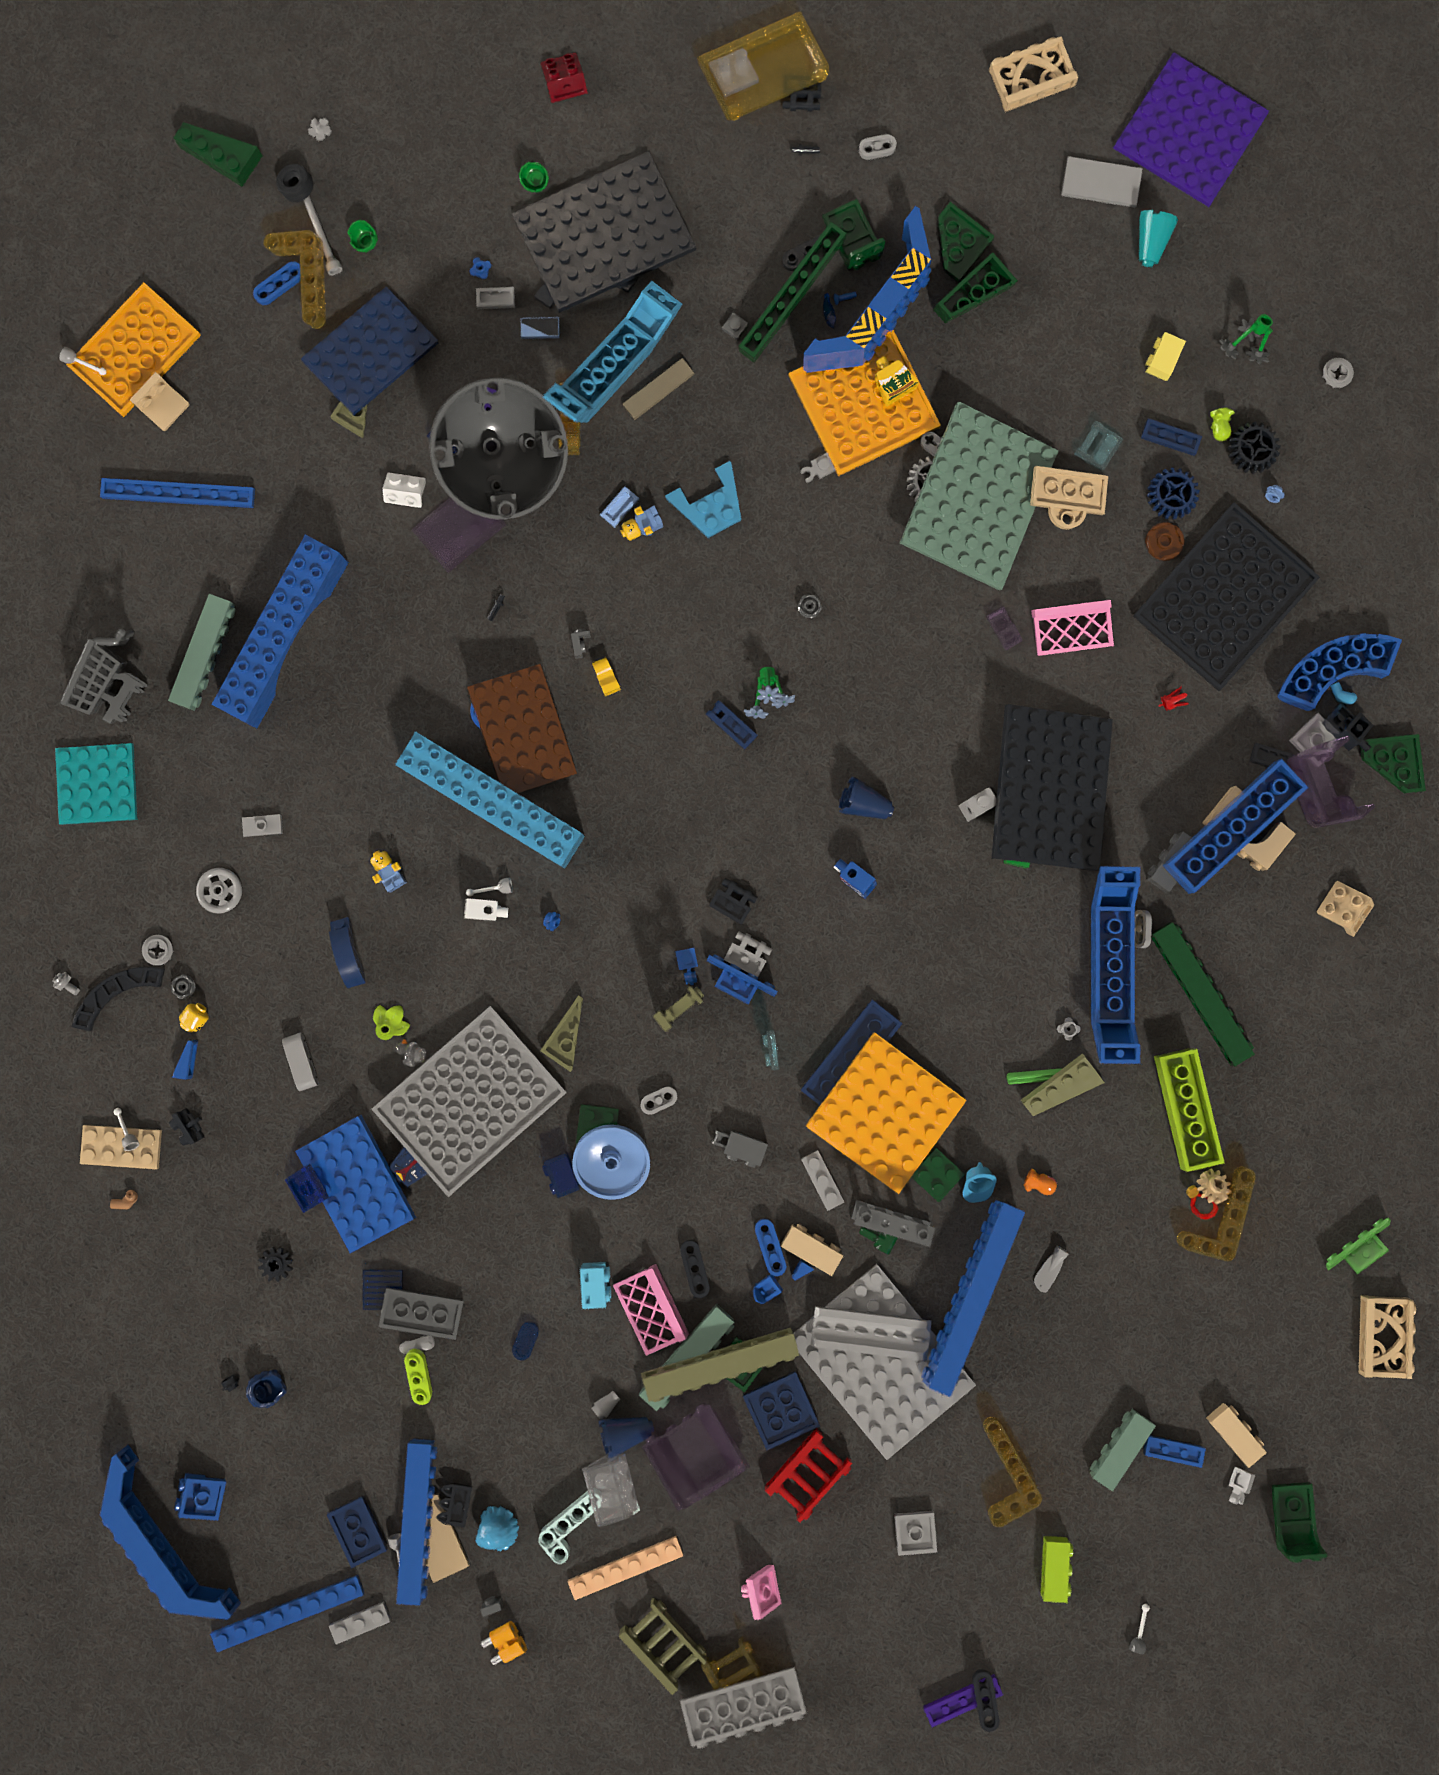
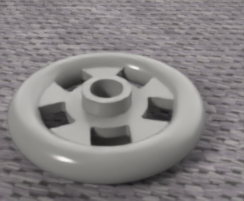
M226 868L210 869L200 877L197 883V899L202 907L212 913L228 912L241 899V882L235 873ZM218 875L219 881L212 883L211 877ZM228 878L233 883V885L229 888L227 884L224 883V881ZM204 887H210V895H204ZM217 887L221 888V893L219 894L216 893ZM228 893L233 895L230 902L225 900ZM212 899L220 900L219 906L211 904Z

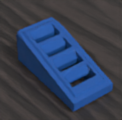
M188 1040L172 1078H193L198 1045L197 1040Z

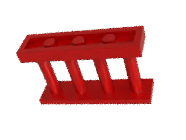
M817 1428L813 1430L765 1485L766 1493L770 1496L774 1492L776 1494L779 1493L799 1511L796 1516L797 1521L800 1523L803 1519L807 1520L811 1516L815 1505L842 1475H847L852 1468V1461L849 1457L842 1461L822 1443L823 1435ZM813 1448L818 1449L838 1467L831 1476L809 1457V1453ZM800 1463L807 1465L825 1482L818 1491L796 1472V1467ZM787 1478H792L812 1496L805 1506L783 1487V1482Z

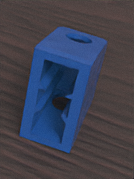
M840 859L834 866L841 873V880L864 899L867 898L877 885L875 878L852 861L848 865ZM852 873L856 874L854 878H850L849 876Z

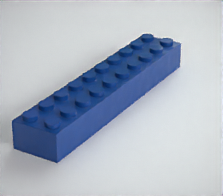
M997 1200L991 1203L988 1209L989 1217L981 1226V1237L974 1243L973 1250L975 1251L966 1263V1268H968L965 1276L962 1275L959 1280V1291L957 1294H954L951 1300L953 1306L944 1317V1328L938 1332L936 1338L938 1343L935 1349L931 1350L929 1365L923 1369L921 1378H923L922 1382L928 1388L950 1398L1025 1214L1024 1211Z

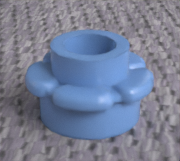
M1273 485L1267 488L1265 497L1272 503H1278L1280 499L1284 498V493L1280 486Z

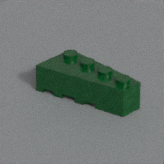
M184 122L173 137L179 148L243 187L263 157L257 146Z
M992 252L950 291L933 310L946 324L1012 288L1018 280Z

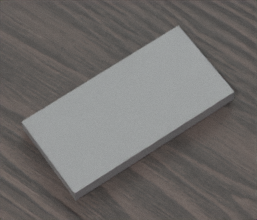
M1068 156L1061 196L1136 207L1142 168Z

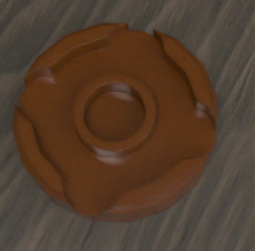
M1168 522L1158 523L1147 533L1145 540L1146 548L1150 555L1162 561L1171 560L1181 552L1184 546L1183 533L1176 525L1174 526Z

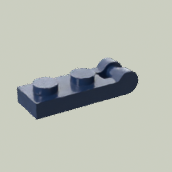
M718 700L714 704L715 707L705 715L745 750L758 735ZM723 712L725 715L719 719L717 715Z

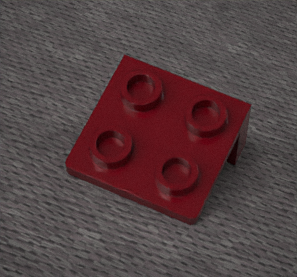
M567 53L562 57L549 58L541 62L552 103L588 93L577 53Z

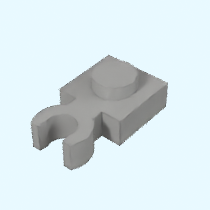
M825 453L810 462L812 467H804L801 470V474L805 472L810 473V477L805 479L806 483H809L815 475L821 479L834 472L835 468L828 453Z

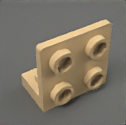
M156 372L130 399L137 408L163 431H166L190 405Z
M1336 881L1318 908L1317 913L1344 927L1346 933L1354 937L1374 907V903L1371 897Z

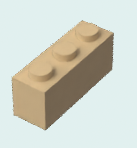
M792 1224L781 1242V1247L832 1276L843 1258V1254L840 1252L841 1248L833 1243L829 1246L823 1242L824 1238L816 1233L813 1236L807 1233L808 1229L800 1224H797V1226Z
M1223 1403L1206 1419L1249 1468L1266 1454V1451L1262 1448L1264 1443L1258 1436L1253 1437L1250 1431L1252 1429L1244 1420L1241 1422L1237 1418L1239 1413L1232 1405L1228 1407Z

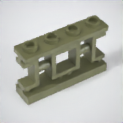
M690 986L688 988L690 994L685 995L665 1013L660 1010L653 1016L665 1032L674 1025L671 1020L676 1019L691 1007L696 1000L699 1004L703 1002L702 997L704 994L698 987L693 988Z

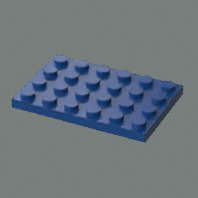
M362 1115L295 1151L349 1253L416 1218Z

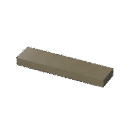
M682 358L625 401L623 406L631 417L636 420L691 378L694 372Z

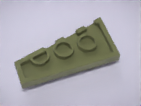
M1081 1054L1021 1099L1029 1112L1035 1116L1105 1082L1087 1058Z

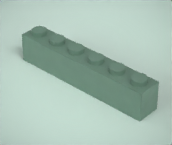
M212 594L208 595L168 699L169 702L193 711L200 706L202 701L201 693L207 688L209 682L207 677L209 672H212L215 667V656L220 653L222 638L228 633V622L235 615V605L231 601Z
M716 1303L662 1366L708 1353L711 1348L715 1350L721 1343L720 1338L724 1333L728 1335L734 1328V1319ZM645 1387L642 1388L639 1394L656 1411L660 1407L663 1409L670 1401V1395L658 1402L648 1401Z

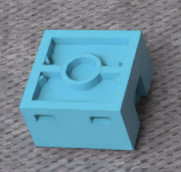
M606 1262L583 1263L580 1268L582 1309L606 1308L611 1298V1286H607V1282L610 1279V1267H606Z

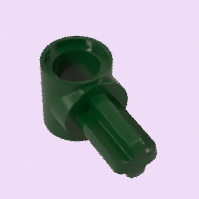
M861 1227L859 1234L874 1242L875 1248L888 1255L898 1237Z

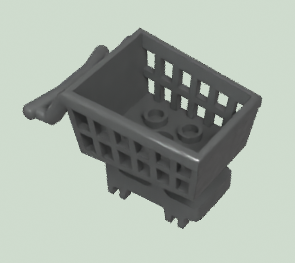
M120 628L115 638L96 637L88 639L60 703L92 715L97 714L106 700L109 702L110 707L103 720L109 724H113L116 721H127L128 719L124 716L131 715L125 708L133 692L144 693L145 691L141 688L148 687V685L131 673H122L127 662L108 646L126 645L130 637L134 635V631L132 629L125 631ZM121 679L124 683L118 694L111 693L110 691L116 681Z

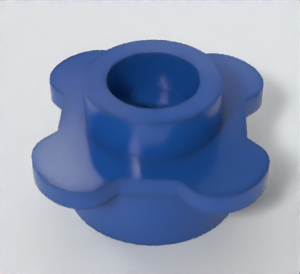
M475 258L470 274L486 279L491 263Z
M549 912L544 918L543 925L547 930L554 931L560 924V914Z

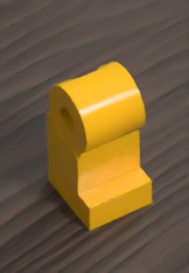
M607 658L592 663L605 697L621 690Z

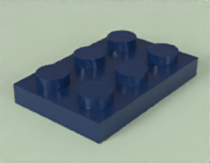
M364 1495L327 1513V1517L351 1568L388 1550Z

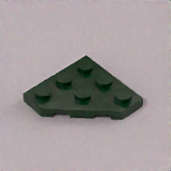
M950 202L938 216V226L944 272L959 283L995 236Z
M1419 734L1365 739L1371 746L1367 752L1360 747L1361 759L1403 793L1426 791Z

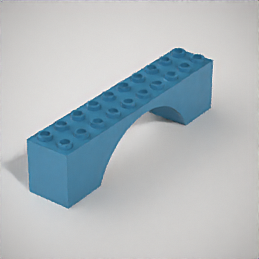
M417 732L414 733L395 764L564 869L585 837L578 830Z

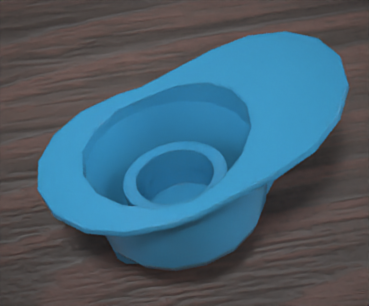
M978 1163L977 1167L969 1169L966 1173L963 1197L971 1203L987 1200L992 1195L997 1178L992 1175L987 1167H983L982 1163Z

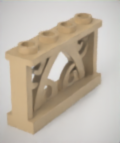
M1052 37L1042 44H1033L1028 49L1014 51L1004 58L998 57L993 60L989 69L1005 112L1074 87L1078 79L1063 44L1062 37ZM1052 51L1057 52L1059 55V60L1055 64H1052L1054 55L1052 57H1048L1047 53ZM1061 63L1065 70V75L1057 68ZM1027 64L1037 65L1045 69L1038 85H1035L1028 79H1020L1021 73ZM1009 68L1011 72H1005V75L1009 78L1013 77V80L1002 78L1000 71ZM1048 73H1051L1050 75H1048V77H1050L1051 80L1046 81L1045 76ZM1019 84H1026L1029 88L1023 90V85ZM1005 85H1011V95H1008Z
M1361 1295L1359 1374L1371 1378L1412 1379V1374L1414 1373L1412 1354L1415 1352L1413 1334L1416 1331L1415 1324L1413 1323L1416 1305L1413 1300L1407 1297ZM1375 1303L1387 1304L1385 1311L1383 1312L1375 1308ZM1400 1305L1403 1308V1315L1401 1317L1397 1316L1399 1310H1395L1391 1316L1389 1315L1393 1306ZM1382 1318L1379 1327H1374V1321L1378 1320V1323H1380ZM1388 1322L1396 1331L1398 1339L1386 1351L1384 1346L1374 1339V1334L1381 1332ZM1374 1346H1378L1380 1348L1381 1354L1378 1350L1376 1353H1374ZM1401 1358V1367L1398 1370L1391 1369L1388 1360L1390 1359L1392 1363L1397 1365L1396 1359ZM1383 1363L1386 1369L1373 1370V1366Z

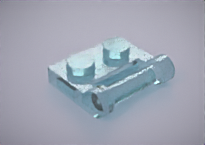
M1094 421L1090 433L1074 454L1103 472L1123 441V438L1105 428L1100 422ZM1100 433L1103 437L1090 456L1087 454V450L1097 434Z

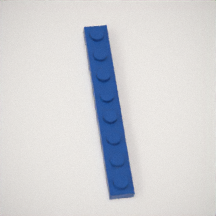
M101 478L100 497L102 499L254 508L255 489L253 487Z
M358 1575L212 1631L210 1635L216 1651L220 1652L363 1596L364 1590Z

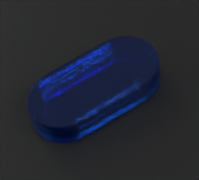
M525 1322L520 1327L512 1348L513 1356L518 1360H526L532 1353L539 1335V1328L534 1322Z

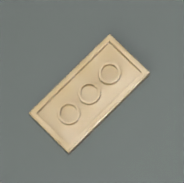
M438 1493L434 1494L433 1499H430V1506H433L432 1519H429L432 1533L427 1546H430L429 1559H426V1566H429V1574L433 1583L470 1565L454 1527L442 1524L436 1518L438 1514L446 1512L438 1504L441 1501Z

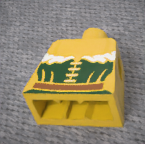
M884 356L876 361L880 371L875 375V382L886 407L917 389L918 380L900 360L890 364Z

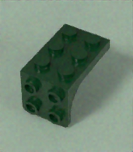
M857 199L823 214L826 226L832 222L846 232V239L838 251L848 271L852 269L858 270L869 261L875 262L881 258L886 241L884 238L877 240Z
M1306 1482L1271 1485L1277 1549L1288 1560L1295 1563L1302 1562L1303 1559L1321 1561L1322 1558H1327V1552L1322 1548L1317 1534L1313 1484Z

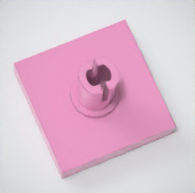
M774 1565L763 1567L746 1579L747 1584H744L741 1588V1592H745L742 1596L750 1598L754 1619H762L782 1604Z

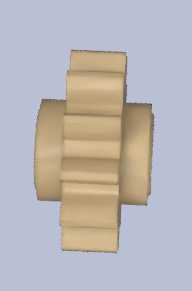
M1213 1169L1201 1173L1200 1179L1196 1181L1201 1185L1197 1188L1198 1191L1203 1192L1201 1197L1205 1198L1207 1196L1208 1203L1214 1201L1215 1204L1228 1199L1227 1195L1231 1193V1190L1227 1189V1186L1231 1183L1225 1181L1226 1175L1220 1176V1170L1214 1172Z

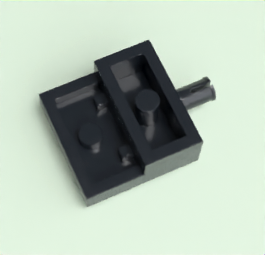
M1341 702L1322 722L1326 730L1348 751L1357 745L1365 752L1371 748L1364 740V737L1374 725L1361 712L1354 715Z

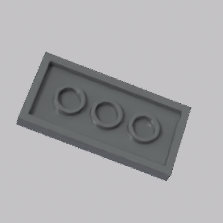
M386 1287L379 1327L456 1340L463 1300Z

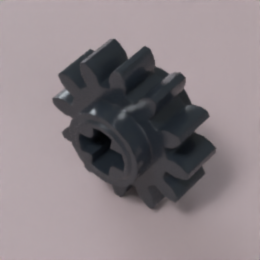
M272 1247L270 1252L268 1250L263 1252L265 1257L258 1259L263 1263L258 1267L259 1270L264 1269L261 1276L269 1275V1282L274 1277L279 1282L281 1276L283 1278L289 1276L286 1271L293 1270V1267L289 1266V1264L294 1259L287 1258L290 1252L284 1254L283 1247L279 1248L278 1251H276L275 1247ZM275 1260L277 1261V1265H279L277 1268H274L275 1264L272 1263Z

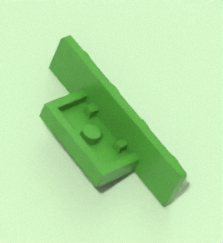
M1389 1217L1385 1220L1379 1219L1374 1223V1228L1369 1232L1367 1230L1363 1231L1358 1236L1359 1239L1356 1242L1352 1243L1350 1241L1342 1248L1344 1251L1340 1254L1334 1253L1327 1259L1326 1268L1330 1270L1344 1259L1358 1275L1386 1254L1389 1249L1376 1235L1390 1225L1391 1220Z

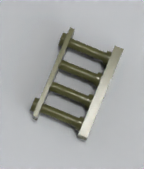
M653 1598L650 1605L652 1610L635 1627L628 1628L624 1625L619 1631V1638L673 1695L678 1690V1678L697 1659L703 1665L707 1663V1651L701 1644L697 1645L668 1614L667 1608L662 1601L659 1600L657 1602ZM659 1616L666 1624L651 1639L642 1643L638 1639V1634ZM672 1630L679 1639L660 1657L657 1656L655 1658L651 1653V1649ZM686 1645L692 1654L673 1672H668L664 1667L665 1663L681 1647Z

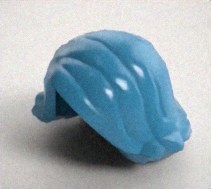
M489 1506L487 1511L484 1510L480 1516L481 1523L475 1540L477 1545L484 1549L508 1550L515 1543V1539L518 1536L519 1526L517 1525V1519L513 1518L511 1511L501 1506L499 1508Z

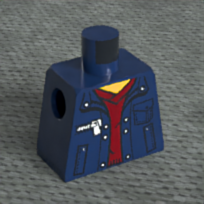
M405 1147L389 1166L394 1172L393 1175L398 1184L403 1182L407 1187L428 1174Z

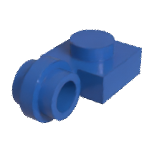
M695 949L675 951L679 970L687 969V973H684L686 984L694 985L697 982L695 971L691 972V968L698 967Z

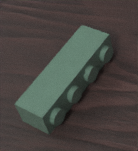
M1134 1409L1124 1414L1122 1418L1123 1423L1111 1435L1112 1440L1109 1444L1103 1446L1101 1450L1102 1455L1098 1461L1095 1460L1090 1466V1475L1093 1479L1112 1492L1156 1427L1152 1421Z

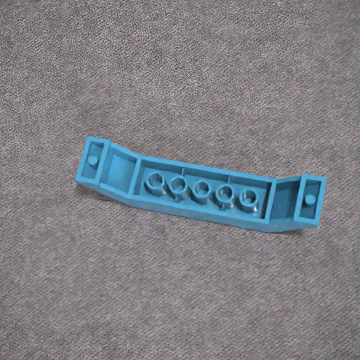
M651 281L641 292L629 313L562 385L555 383L543 398L573 421L588 423L649 356L681 308L682 303Z

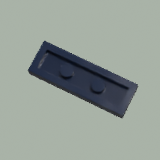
M1149 418L1146 420L1141 439L1192 456L1197 454L1202 438L1200 435Z

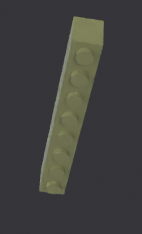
M787 1328L641 1373L648 1401L658 1402L669 1395H680L685 1390H697L702 1385L708 1383L716 1384L724 1378H736L741 1373H752L760 1367H772L777 1362L783 1360L791 1361L796 1356H799L794 1333L791 1328Z

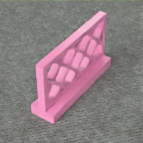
M1111 600L1031 610L1032 618L1034 619L1037 655L1114 646L1110 608H1112ZM1105 612L1106 621L1101 626L1094 618L1098 613ZM1080 615H1084L1089 619L1083 628L1075 623ZM1060 618H1066L1071 622L1064 631L1056 625ZM1046 620L1051 624L1046 633L1039 629V621ZM1091 622L1100 628L1094 636L1085 631ZM1072 625L1081 630L1075 639L1066 633ZM1053 627L1062 633L1056 642L1048 636ZM1101 631H1104L1108 635V643H1100L1095 638ZM1083 633L1091 638L1086 646H1082L1077 642ZM1064 635L1072 641L1068 648H1063L1058 644ZM1047 638L1053 645L1049 650L1042 651L1041 643Z
M656 1264L613 1284L646 1356L673 1343L681 1342L688 1337L689 1332ZM646 1276L649 1282L647 1288L637 1285L639 1277ZM624 1284L632 1286L630 1296L623 1294L619 1286ZM635 1288L645 1292L642 1301L632 1297ZM648 1293L655 1295L657 1299L655 1306L645 1302ZM630 1301L641 1304L638 1313L630 1311ZM643 1306L654 1309L651 1318L640 1315ZM656 1311L664 1314V1323L653 1320ZM639 1318L649 1322L646 1331L639 1329L637 1325ZM652 1323L662 1327L659 1336L649 1332ZM664 1328L671 1330L675 1338L670 1340L663 1338ZM647 1336L657 1339L655 1347L648 1349L645 1342Z

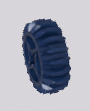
M1174 467L1170 468L1169 471L1164 469L1162 474L1158 472L1155 475L1156 478L1151 480L1152 485L1148 486V490L1151 492L1147 494V497L1153 498L1149 501V504H1155L1152 511H1156L1158 508L1160 510L1158 516L1165 513V519H1168L1171 515L1173 520L1177 516L1183 518L1185 514L1188 515L1191 509L1196 507L1194 502L1199 500V497L1196 495L1200 493V490L1194 489L1198 486V483H1192L1194 476L1189 478L1187 476L1189 471L1182 474V468L1175 471ZM1168 480H1176L1180 482V484H1174ZM1160 485H1162V487H1163L1162 490H1163L1164 493H1165V496H1164L1163 499H1161L1160 492H1159V491H1160ZM1184 488L1187 491V501L1184 500L1185 497L1182 494ZM1177 489H1179L1178 492H1177L1175 495L1170 496V497L1168 498V496L1171 494V492L1176 491ZM1172 502L1176 506L1178 505L1179 507H1172L1167 505L1166 503Z

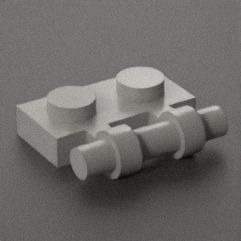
M738 931L735 938L742 942L740 946L732 943L724 960L758 977L766 963V960L760 958L762 952L770 955L772 948L766 946L767 943L763 941L759 942L751 938L750 934L746 933L745 935ZM747 944L757 949L755 954L745 950Z

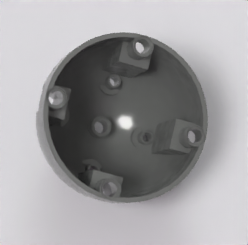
M483 379L472 382L457 390L445 401L438 411L431 428L429 440L432 468L444 491L464 509L491 519L516 518L540 507L553 495L559 486L566 469L568 457L566 432L555 408L538 391L528 385L510 379ZM490 382H494L497 385V390L493 394L487 391V385ZM486 403L490 405V409L488 411L484 409V405ZM556 438L562 441V446L559 449L553 447V441ZM529 439L532 440L531 446H527V441ZM490 440L495 443L493 451L486 449V443ZM453 446L457 449L455 453L452 452ZM437 449H442L445 453L442 460H436L434 457V452ZM498 482L499 487L494 489L493 484ZM509 504L510 512L506 515L502 514L500 511L501 506Z

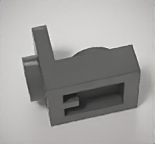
M577 629L574 631L575 633H571L576 659L583 658L582 653L586 652L584 641H580V639L591 637L590 631H586V629Z

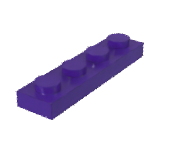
M993 1674L991 1676L993 1679L996 1698H999L1003 1696V1693L1000 1689V1686L997 1682L995 1675ZM973 1684L923 1706L931 1727L977 1707ZM983 1697L982 1701H987L989 1697Z

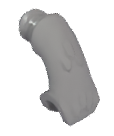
M421 1336L418 1339L405 1341L400 1344L399 1350L404 1354H407L411 1349L425 1351L432 1349L435 1341L432 1336Z

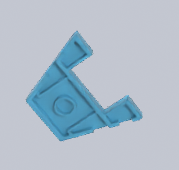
M730 461L715 469L724 487L689 505L681 488L665 495L666 500L676 507L707 538L741 521Z

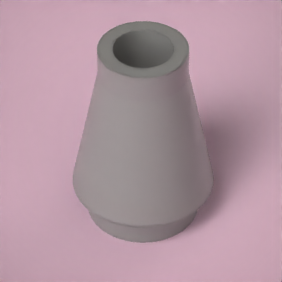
M612 1391L596 1401L591 1409L602 1420L604 1417H608L620 1398Z

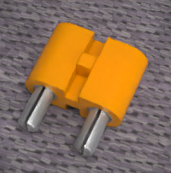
M512 1621L489 1633L490 1637L481 1641L483 1648L492 1643L495 1648H498L499 1655L491 1658L493 1665L501 1661L507 1663L527 1652L526 1644L522 1636L517 1634L518 1629Z

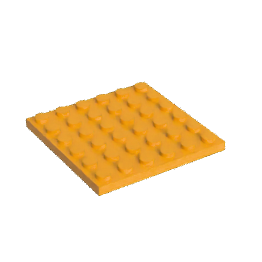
M894 330L887 332L883 344L875 348L873 357L870 361L866 360L863 366L809 373L805 372L803 367L790 372L788 375L838 476L941 426L920 382L917 389L888 407L883 402L875 382V375L880 371L876 361L881 357L885 356L890 364L900 360L918 380Z
M873 1032L808 1121L806 1127L899 1194L967 1100Z

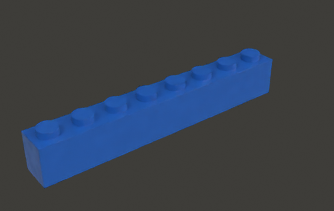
M411 1439L407 1447L396 1604L420 1605L423 1599L427 1597L428 1587L425 1586V1579L428 1578L429 1566H426V1559H429L430 1546H427L432 1533L429 1519H432L433 1506H430V1499H433L435 1490L434 1486H432V1479L435 1478L436 1467L433 1466V1459L437 1457V1447H434L435 1440Z

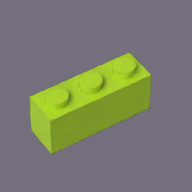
M1044 1536L1041 1578V1597L1043 1601L1067 1603L1068 1596L1071 1595V1584L1068 1581L1069 1576H1072V1565L1069 1564L1070 1556H1073V1545L1070 1544L1067 1537Z

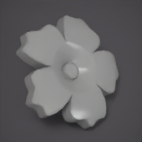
M316 118L311 120L310 126L312 128L308 129L309 135H312V137L316 136L317 141L325 139V135L330 136L332 131L330 126H327L329 124L326 118L320 119L319 122Z

